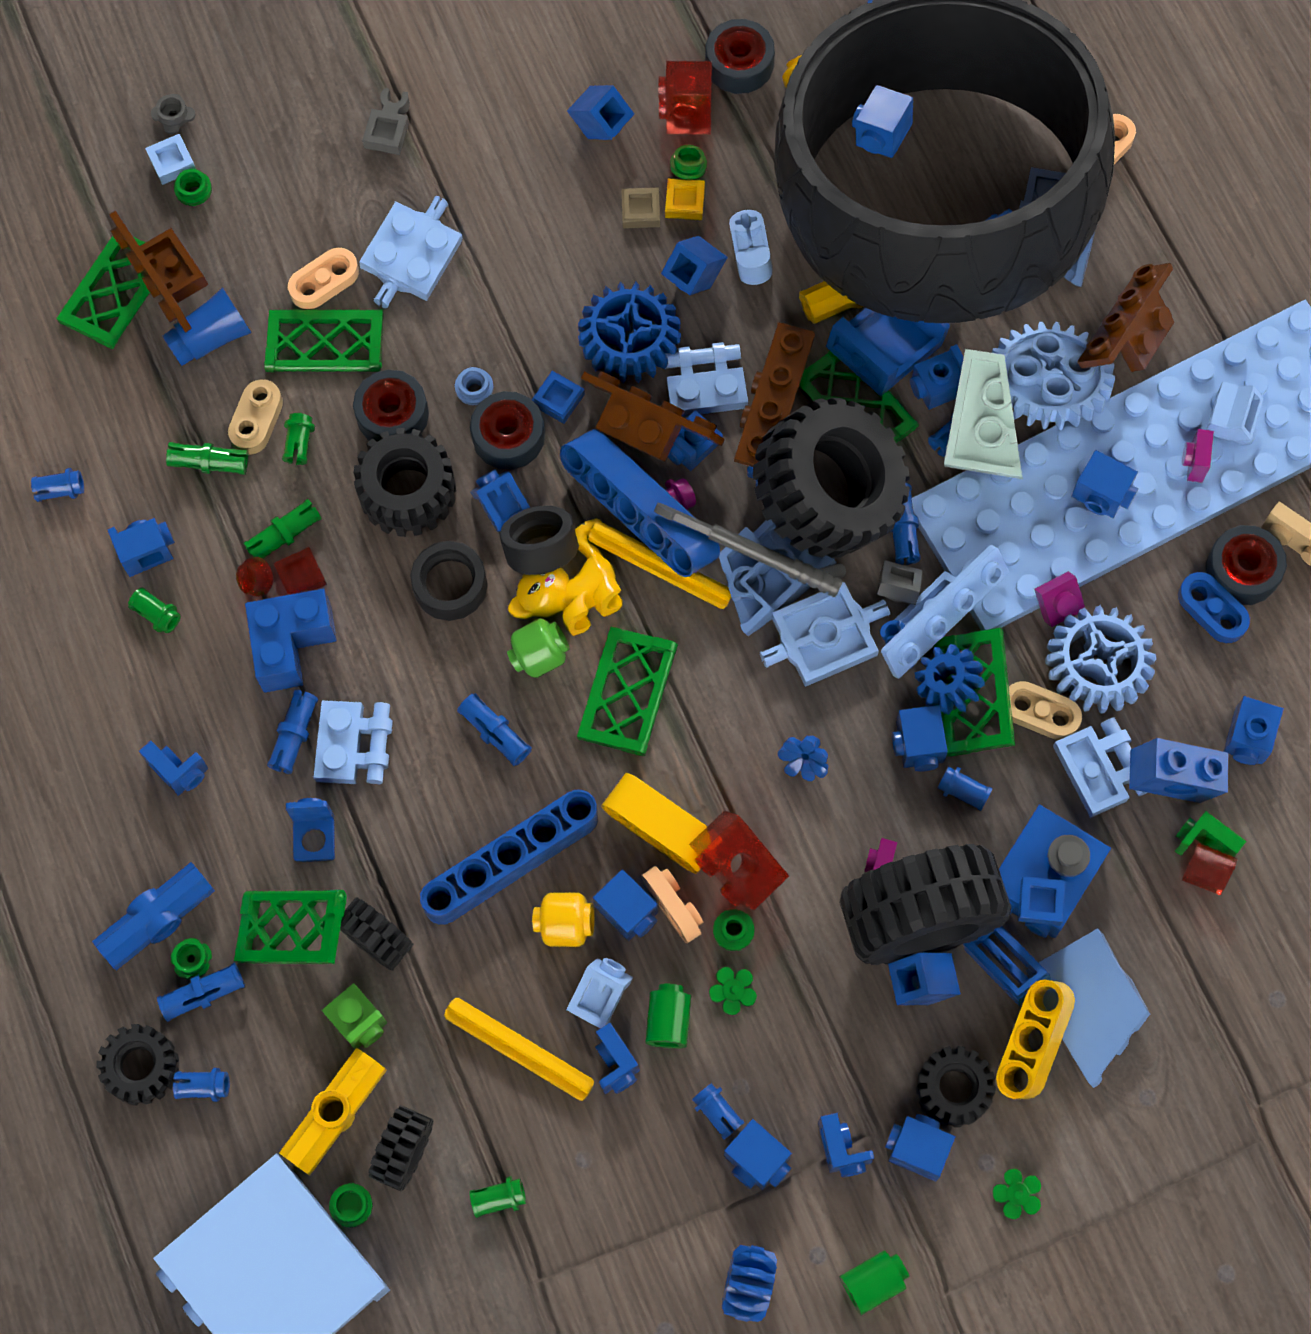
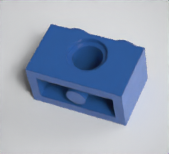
M1155 738L1130 750L1129 789L1202 803L1228 793V753Z

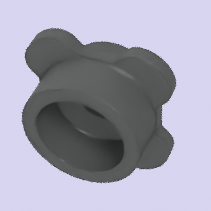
M168 94L158 100L156 106L151 110V117L154 121H159L164 126L167 134H176L179 131V127L184 123L194 120L195 111L192 107L185 105L180 95Z

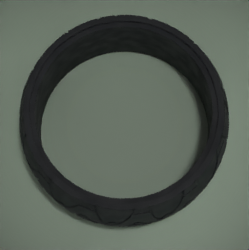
M873 0L872 3H866L851 10L848 15L845 14L834 21L813 40L810 47H807L790 76L778 113L774 170L781 208L803 257L812 269L841 295H846L848 299L860 306L890 317L896 316L897 319L937 324L975 321L977 318L984 319L1000 315L1003 311L1008 312L1037 298L1049 290L1048 287L1054 286L1063 278L1079 259L1095 232L1097 223L1101 219L1113 177L1115 154L1114 119L1104 78L1097 62L1084 43L1075 33H1071L1067 26L1046 11L1032 4L1028 5L1023 0ZM878 85L902 94L938 89L964 90L989 95L1009 102L1027 111L1050 129L1062 143L1073 165L1048 192L1014 212L977 223L940 226L901 221L862 206L841 192L827 179L817 166L815 158L827 139L843 123L854 116L860 104L865 105L875 86Z

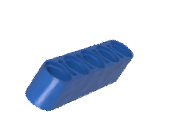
M596 429L590 430L561 447L560 459L567 472L678 575L682 577L691 576L720 556L719 543L708 539V535L677 521L668 520L654 512L656 504L662 503L695 518L602 432Z
M573 790L566 793L428 882L420 893V902L426 916L438 925H446L455 921L589 834L598 823L597 803L594 797L584 790ZM577 805H583L590 810V813L585 819L575 820L568 815L569 811ZM543 827L552 828L556 832L554 838L549 842L537 841L534 838L535 833ZM509 849H514L521 853L519 861L515 864L505 865L500 862L501 854ZM482 872L486 875V880L481 886L471 888L465 884V880L470 873ZM446 894L451 897V902L446 909L434 910L430 907V903L436 895Z

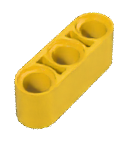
M630 773L624 774L601 805L602 809L614 820L694 874L699 872L721 842L720 837L712 829Z
M1046 979L1039 980L1032 984L1027 991L996 1076L997 1087L1006 1097L1030 1099L1035 1098L1043 1090L1075 1005L1074 993L1065 983ZM1050 988L1055 989L1059 998L1056 1008L1052 1011H1048L1043 1003L1044 994ZM1035 1028H1038L1043 1034V1044L1037 1051L1032 1050L1028 1042L1029 1034ZM1020 1068L1025 1070L1028 1075V1085L1022 1091L1015 1087L1013 1081L1015 1072Z

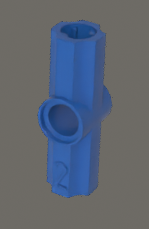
M190 862L158 889H149L136 897L128 906L127 914L92 942L102 956L117 971L150 943L156 944L169 937L180 926L181 918L197 907L215 890L194 864Z

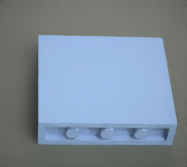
M277 1153L153 1258L161 1268L156 1272L159 1280L171 1293L178 1289L187 1301L182 1308L188 1317L198 1327L204 1323L212 1334H336L373 1300L378 1302L390 1291L388 1286L292 1168Z

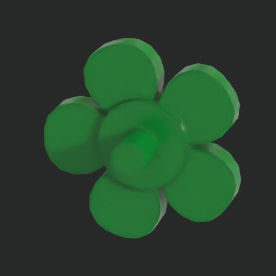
M723 967L717 971L716 980L721 985L711 986L709 997L711 1001L717 1003L724 1000L722 1004L724 1013L736 1015L740 1011V1003L744 1006H751L755 1003L757 999L756 992L750 988L744 989V987L749 986L753 982V976L748 970H739L735 974V978L733 970L729 967Z
M1014 1168L1007 1170L1004 1174V1180L1009 1187L1004 1184H997L993 1188V1198L995 1201L1002 1203L1009 1200L1003 1208L1004 1215L1010 1219L1019 1218L1022 1212L1021 1205L1026 1213L1030 1215L1037 1213L1041 1207V1201L1030 1194H1036L1041 1190L1040 1180L1036 1176L1030 1175L1022 1183V1173L1020 1170Z

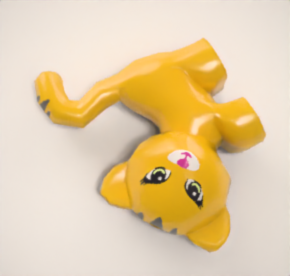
M596 518L585 521L575 529L579 544L578 551L587 558V561L579 574L574 578L569 579L568 574L563 568L544 574L522 575L516 589V596L508 605V611L513 617L528 619L530 617L548 618L563 611V621L566 630L572 636L584 633L591 626L590 620L587 617L591 608L595 607L603 617L617 612L623 606V601L618 595L621 589L616 582V575L612 564L604 558L599 548L588 542L591 528L595 523L602 522L601 520Z

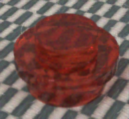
M252 557L246 559L238 567L236 580L239 588L245 594L259 597L266 595L271 590L273 573L264 559Z

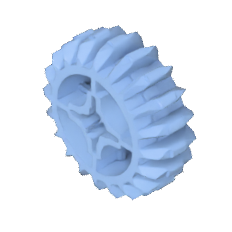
M1101 605L1095 607L1093 616L1085 607L1079 610L1078 619L1068 615L1064 620L1065 627L1056 626L1053 632L1055 639H1050L1047 644V649L1052 653L1047 655L1045 663L1048 666L1054 667L1048 674L1049 680H1061L1056 688L1057 694L1068 690L1071 692L1070 700L1074 702L1078 698L1083 700L1084 712L1089 711L1093 703L1097 704L1100 714L1107 711L1109 703L1116 711L1122 710L1124 701L1134 704L1138 699L1137 693L1144 694L1148 689L1149 685L1146 680H1151L1155 674V670L1150 665L1156 661V654L1148 652L1153 645L1152 639H1140L1145 628L1144 625L1135 628L1130 626L1133 620L1132 614L1127 615L1124 620L1117 618L1119 614L1117 607L1111 610L1109 616L1104 615ZM1104 635L1112 637L1118 642H1111L1104 637ZM1084 636L1086 641L1084 644L1085 653L1079 654L1078 659L1071 661L1069 655L1070 645L1078 638ZM1097 655L1099 659L1094 660V656ZM1130 658L1131 675L1126 680L1118 683L1116 679L1118 674L1116 666L1121 665L1124 659ZM1107 659V664H1104L1102 660ZM1082 677H1091L1097 681L1098 685L1093 684Z

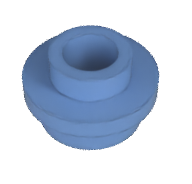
M471 367L465 369L458 375L455 381L457 397L468 405H478L493 393L494 386L491 376L480 368ZM473 384L481 386V389L476 392L468 391V388Z

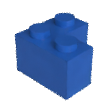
M325 589L245 603L255 676L263 692L303 686L298 648L337 641L332 607Z

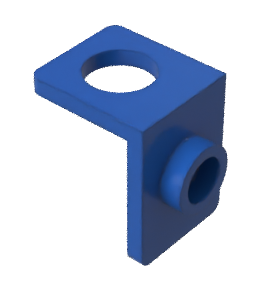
M304 798L298 800V802L286 803V811L293 821L294 860L296 862L333 860L335 858L334 813L328 802L318 798ZM311 830H319L326 837L325 845L316 852L307 851L302 845L304 835Z

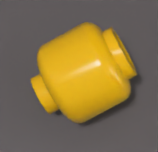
M548 893L543 898L541 907H534L533 931L541 932L543 942L550 947L582 946L587 936H593L594 905L593 903H587L585 896L581 893Z

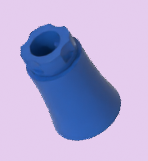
M222 287L207 302L186 316L192 328L185 333L180 324L176 322L173 324L175 328L170 329V331L162 336L182 366L194 358L198 360L211 351L252 332Z

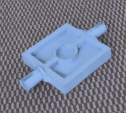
M435 196L426 213L417 212L395 201L359 261L361 269L377 276L383 283L380 291L374 298V302L378 306L382 303V308H388L397 291L411 293L425 301L430 297L462 242L461 233L443 225L439 221L444 210L449 205L445 199L442 198L440 201V197Z
M843 582L836 597L828 595V592H820L773 612L772 620L779 632L781 644L763 652L761 651L762 662L764 661V666L768 668L775 663L788 659L796 667L804 686H809L878 656L879 650L870 634L869 623L889 616V608L886 606V602L881 600L862 609L853 600L845 582Z

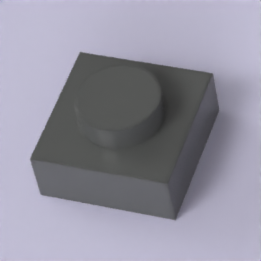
M884 560L880 572L877 595L887 597L895 602H907L916 605L920 594L922 570Z

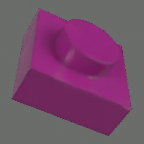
M1198 429L1192 442L1185 443L1182 466H1188L1187 481L1203 483L1211 465L1214 431Z
M1069 571L1034 589L1044 622L1051 627L1063 622L1068 615H1077L1079 610L1085 607L1077 578Z
M881 838L878 850L870 848L864 872L876 870L881 865L893 862L898 842Z

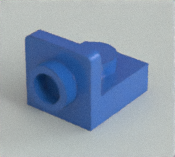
M695 410L686 419L693 422L696 416L705 418ZM681 428L667 457L674 464L680 465L682 463L688 470L692 471L718 445ZM716 429L715 433L723 438V434Z
M496 469L475 480L478 487L470 491L473 498L478 499L497 532L501 531L503 524L511 516L530 508L510 472L498 474Z
M149 741L139 750L145 762L178 796L185 790L190 791L197 787L204 779V773L208 770L203 758L197 752L182 763L169 747L165 746L160 750L152 741Z
M608 1023L596 1031L601 1043L595 1046L608 1068L614 1064L618 1068L601 1079L599 1085L605 1094L611 1090L618 1094L637 1081L634 1075L640 1071V1068L612 1024Z
M838 1113L821 1116L818 1121V1127L829 1173L840 1171L841 1177L844 1178L867 1172L865 1165L873 1162V1150L847 1155L846 1149L852 1148V1140L847 1123L840 1124Z

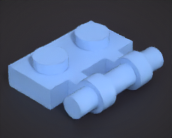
M724 342L712 343L711 348L690 350L688 346L678 348L676 354L665 353L668 358V366L665 369L680 367L681 375L667 377L669 402L685 411L682 417L689 416L695 410L700 414L744 409L745 405H748L743 367L727 369L726 361L741 359L739 344L724 346ZM714 363L715 371L693 373L692 365Z
M322 700L313 776L315 782L356 784L357 769H368L367 783H383L384 769L388 768L389 755L386 754L387 735L391 734L393 723L389 719L390 704L383 702L374 703L373 717L363 718L364 707L362 702ZM361 734L371 735L369 752L359 753Z
M1115 717L1107 719L1100 724L1106 737L1100 740L1092 726L1056 741L1053 745L1090 818L1125 803L1129 799V795L1123 785L1129 784L1131 750L1129 743L1132 740L1126 729L1121 730ZM1114 751L1124 769L1116 772L1106 753ZM1135 790L1138 796H1142L1147 793Z

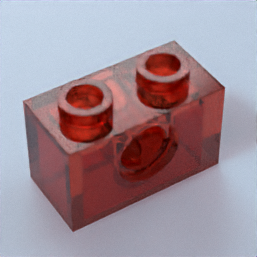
M666 61V76H659L658 98L659 119H666L667 134H711L712 61Z
M723 811L689 844L698 855L694 859L696 864L709 877L713 875L717 877L723 885L719 889L721 894L735 907L740 904L755 910L789 877L787 872L739 815ZM737 854H740L742 859L741 865L738 870L732 873V859Z

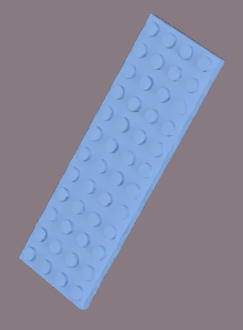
M1306 299L1111 397L1109 403L1105 402L1102 413L1094 411L1092 421L1089 422L1080 417L1078 427H1074L1069 421H1065L1063 430H1059L1055 425L1018 444L1023 479L966 470L912 498L914 515L919 518L918 528L944 571L957 577L987 547L993 545L999 549L1009 573L969 611L980 630L1002 628L1039 609L1040 606L1034 589L1068 571L1076 576L1078 585L1081 587L1311 468V306ZM1225 381L1238 386L1254 385L1262 395L1263 402L1251 441H1228L1213 436L1211 465L1203 483L1187 481L1188 466H1182L1184 445L1186 442H1192L1198 429H1207L1217 392L1222 382ZM1095 449L1138 471L1133 486L1139 489L1129 508L1125 509L1120 506L1114 519L1107 515L1101 516L1091 512L1084 503L1071 497L1075 485Z

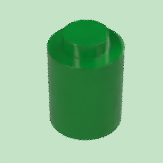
M664 983L659 984L658 990L650 992L646 1044L661 1048L677 1049L687 1047L692 996L684 993L683 986Z
M883 1250L840 1275L839 1279L855 1309L860 1315H863L906 1290L904 1280L910 1276L897 1254L890 1257Z

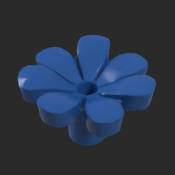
M806 736L802 741L794 737L788 738L778 751L779 759L789 761L784 768V772L794 777L801 771L802 778L807 781H813L815 775L819 778L825 777L829 767L826 764L828 753L825 749L819 748L821 745L820 740L815 736Z

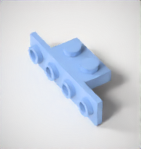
M993 545L987 547L957 577L944 571L919 595L916 605L910 604L894 619L899 620L900 623L903 622L905 627L881 650L894 677L897 679L902 677L1009 573L997 547Z

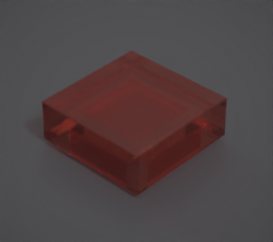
M310 547L273 563L288 595L316 590L327 585Z
M1198 843L1184 870L1182 881L1222 895L1235 870L1238 858Z

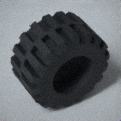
M398 428L395 435L389 436L388 431L381 433V440L378 442L371 439L366 444L368 452L360 451L357 457L359 465H354V485L361 507L374 526L380 524L381 530L390 534L392 529H395L397 536L406 537L407 531H413L414 536L422 534L421 528L428 526L431 531L437 527V518L444 521L449 515L447 506L453 507L456 482L450 458H448L442 444L437 446L436 438L430 434L423 438L422 432L413 429L411 434H406L405 428ZM415 470L427 476L422 487L409 495H393L384 490L387 481L400 471Z

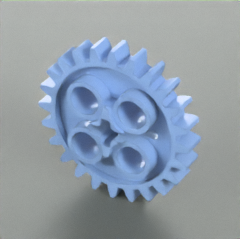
M1039 322L1038 329L1035 331L1025 324L1022 335L1015 330H1011L1009 340L1000 338L998 348H993L992 353L1005 355L1011 403L1014 408V419L1022 415L1028 416V426L1032 425L1035 420H1041L1042 428L1045 430L1049 426V422H1055L1059 430H1063L1065 421H1069L1074 427H1078L1080 417L1090 422L1092 421L1094 411L1102 413L1105 402L1109 403L1115 381V376L1112 375L1114 363L1082 369L1077 361L1086 349L1089 333L1084 332L1076 336L1074 335V326L1072 325L1066 331H1060L1059 322H1055L1052 329H1047L1043 322Z

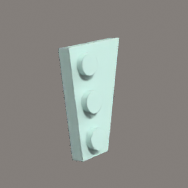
M965 349L944 461L945 467L1023 479L1005 355Z

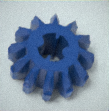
M950 644L944 654L939 647H934L933 654L935 658L930 660L926 657H921V663L926 667V670L914 672L915 678L921 682L916 691L920 697L926 698L925 703L927 706L939 705L940 710L944 714L949 715L954 704L961 712H966L965 700L969 698L974 702L979 701V696L973 690L985 686L984 679L978 676L983 671V666L979 661H973L974 655L968 649L960 652L956 645ZM950 674H954L951 676L954 681L946 685L945 683H948L946 677H948Z
M739 1245L733 1251L722 1298L724 1314L745 1322H759L766 1316L777 1269L775 1253L754 1245Z

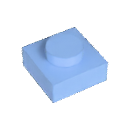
M180 134L145 148L162 185L175 180L184 170L196 169Z

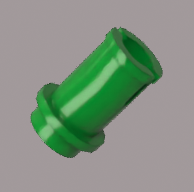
M292 413L289 415V419L284 422V427L287 429L284 454L282 455L284 462L292 464L294 450L298 449L296 465L307 464L310 433L315 431V425L312 423L313 418L302 413Z
M143 587L137 589L128 601V608L151 622L153 629L157 632L170 633L180 621L181 615L177 612L175 605H166Z
M510 1176L506 1177V1182L478 1190H470V1201L475 1217L479 1218L482 1215L509 1208L518 1211L520 1205L526 1204V1195L521 1179L513 1180Z

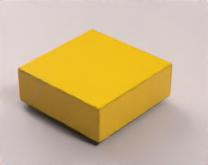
M668 178L665 218L702 220L705 181Z

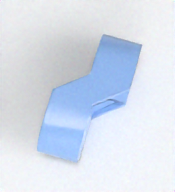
M754 210L737 212L730 218L729 225L738 274L742 282L758 285L769 280L773 273L763 217Z

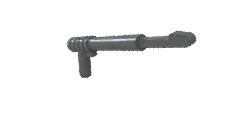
M657 503L654 509L655 513L668 520L677 521L709 536L708 539L786 573L788 577L794 580L797 578L798 582L808 583V586L814 589L817 587L823 593L828 592V595L836 597L843 582L841 578L846 575V568L841 563L814 568L812 565L805 564L801 560L791 559L716 524L713 527L662 503Z

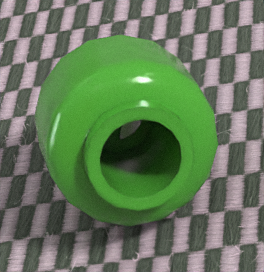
M537 619L512 633V649L507 651V654L517 672L524 670L529 676L538 678L563 665L566 660L565 652L570 650L563 631L556 622L550 624L544 619Z

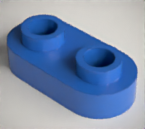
M1196 572L1184 579L1178 591V600L1181 606L1215 640L1222 643H1233L1241 639L1250 624V617L1246 608L1219 584L1213 576L1207 573ZM1191 593H1201L1204 596V600H1195ZM1220 621H1230L1233 628H1223L1220 624Z

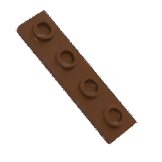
M116 211L110 213L109 216L116 226L110 230L111 234L122 250L127 247L130 248L131 251L126 256L137 274L143 271L147 274L141 279L152 297L156 298L161 295L163 298L162 301L158 302V305L168 321L171 323L177 319L185 333L191 330L190 324L177 303L209 284L179 238L170 228L139 246Z
M1171 263L1160 265L1146 264L1133 273L1132 279L1118 296L1117 302L1109 314L1102 320L1098 331L1087 343L1086 349L1077 362L1082 369L1112 364L1119 352H1121L1131 372L1145 370L1174 324L1172 314L1159 294V290L1173 270Z
M778 322L763 371H757L754 376L751 394L755 396L752 405H745L742 413L740 428H744L734 462L751 467L759 461L755 459L758 445L763 443L764 435L770 428L791 414L814 341L815 333L813 331Z
M584 371L581 379L595 388L611 395L595 428L665 462L681 428L719 446H722L725 441L724 438L715 433L717 425L699 416H696L693 422L683 418L682 416L685 411L666 401H663L661 407L650 402L653 397L652 395L634 386L631 387L629 392L619 388L620 380L600 371L598 377Z

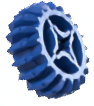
M620 281L617 286L618 291L613 292L605 286L603 290L604 298L593 294L591 306H584L582 310L584 319H580L578 322V331L580 332L578 341L579 345L584 348V358L592 360V368L595 372L605 368L604 373L610 376L618 373L622 383L626 381L627 375H634V379L639 383L642 379L641 373L646 372L650 377L654 378L656 375L655 366L662 369L668 366V358L665 353L676 354L677 347L675 345H679L681 342V333L679 332L681 322L675 316V306L667 304V297L664 293L654 296V288L651 285L644 291H640L637 281L632 285V289H625L624 284ZM638 313L650 317L657 325H653L652 321L641 318ZM633 322V333L629 334L628 342H626V331H630V325ZM601 339L607 340L609 344L618 346L621 352L609 348Z

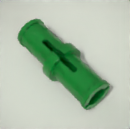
M174 442L168 443L169 449H167L166 453L167 467L200 469L202 473L211 474L212 471H223L246 475L248 450L224 449L214 447L213 443H204L203 446Z
M306 499L302 504L280 519L277 516L270 520V526L250 540L243 542V545L258 564L282 545L286 544L289 546L294 543L293 538L317 521L319 522L322 518L317 509L312 507L310 500Z

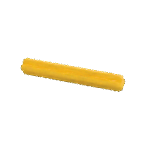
M602 522L595 523L591 528L588 540L591 543L720 609L728 606L732 597L729 588L724 584L698 571L691 576L682 577L642 542Z
M460 998L453 999L447 1006L444 1017L449 1022L579 1101H583L590 1094L594 1085V1080Z

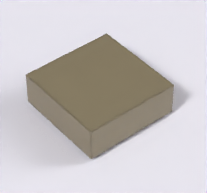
M659 187L622 189L623 228L660 227Z

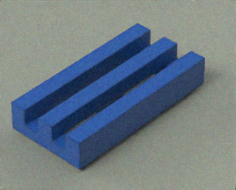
M1003 926L995 928L988 935L978 937L977 940L963 944L964 950L1018 1006L1023 1004L1027 991L1032 984L1039 980H1051L1050 974ZM992 933L1034 974L1031 979L989 938ZM981 943L1022 986L1018 988L977 945Z

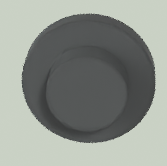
M1062 835L1051 843L1047 858L1049 865L1056 873L1065 877H1073L1081 874L1087 868L1090 862V850L1081 838L1074 835Z

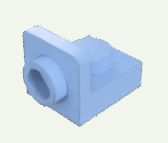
M597 958L587 966L566 1010L601 1029L609 1023L624 990L630 985L633 977L625 973L626 969L620 963L608 958L603 960Z

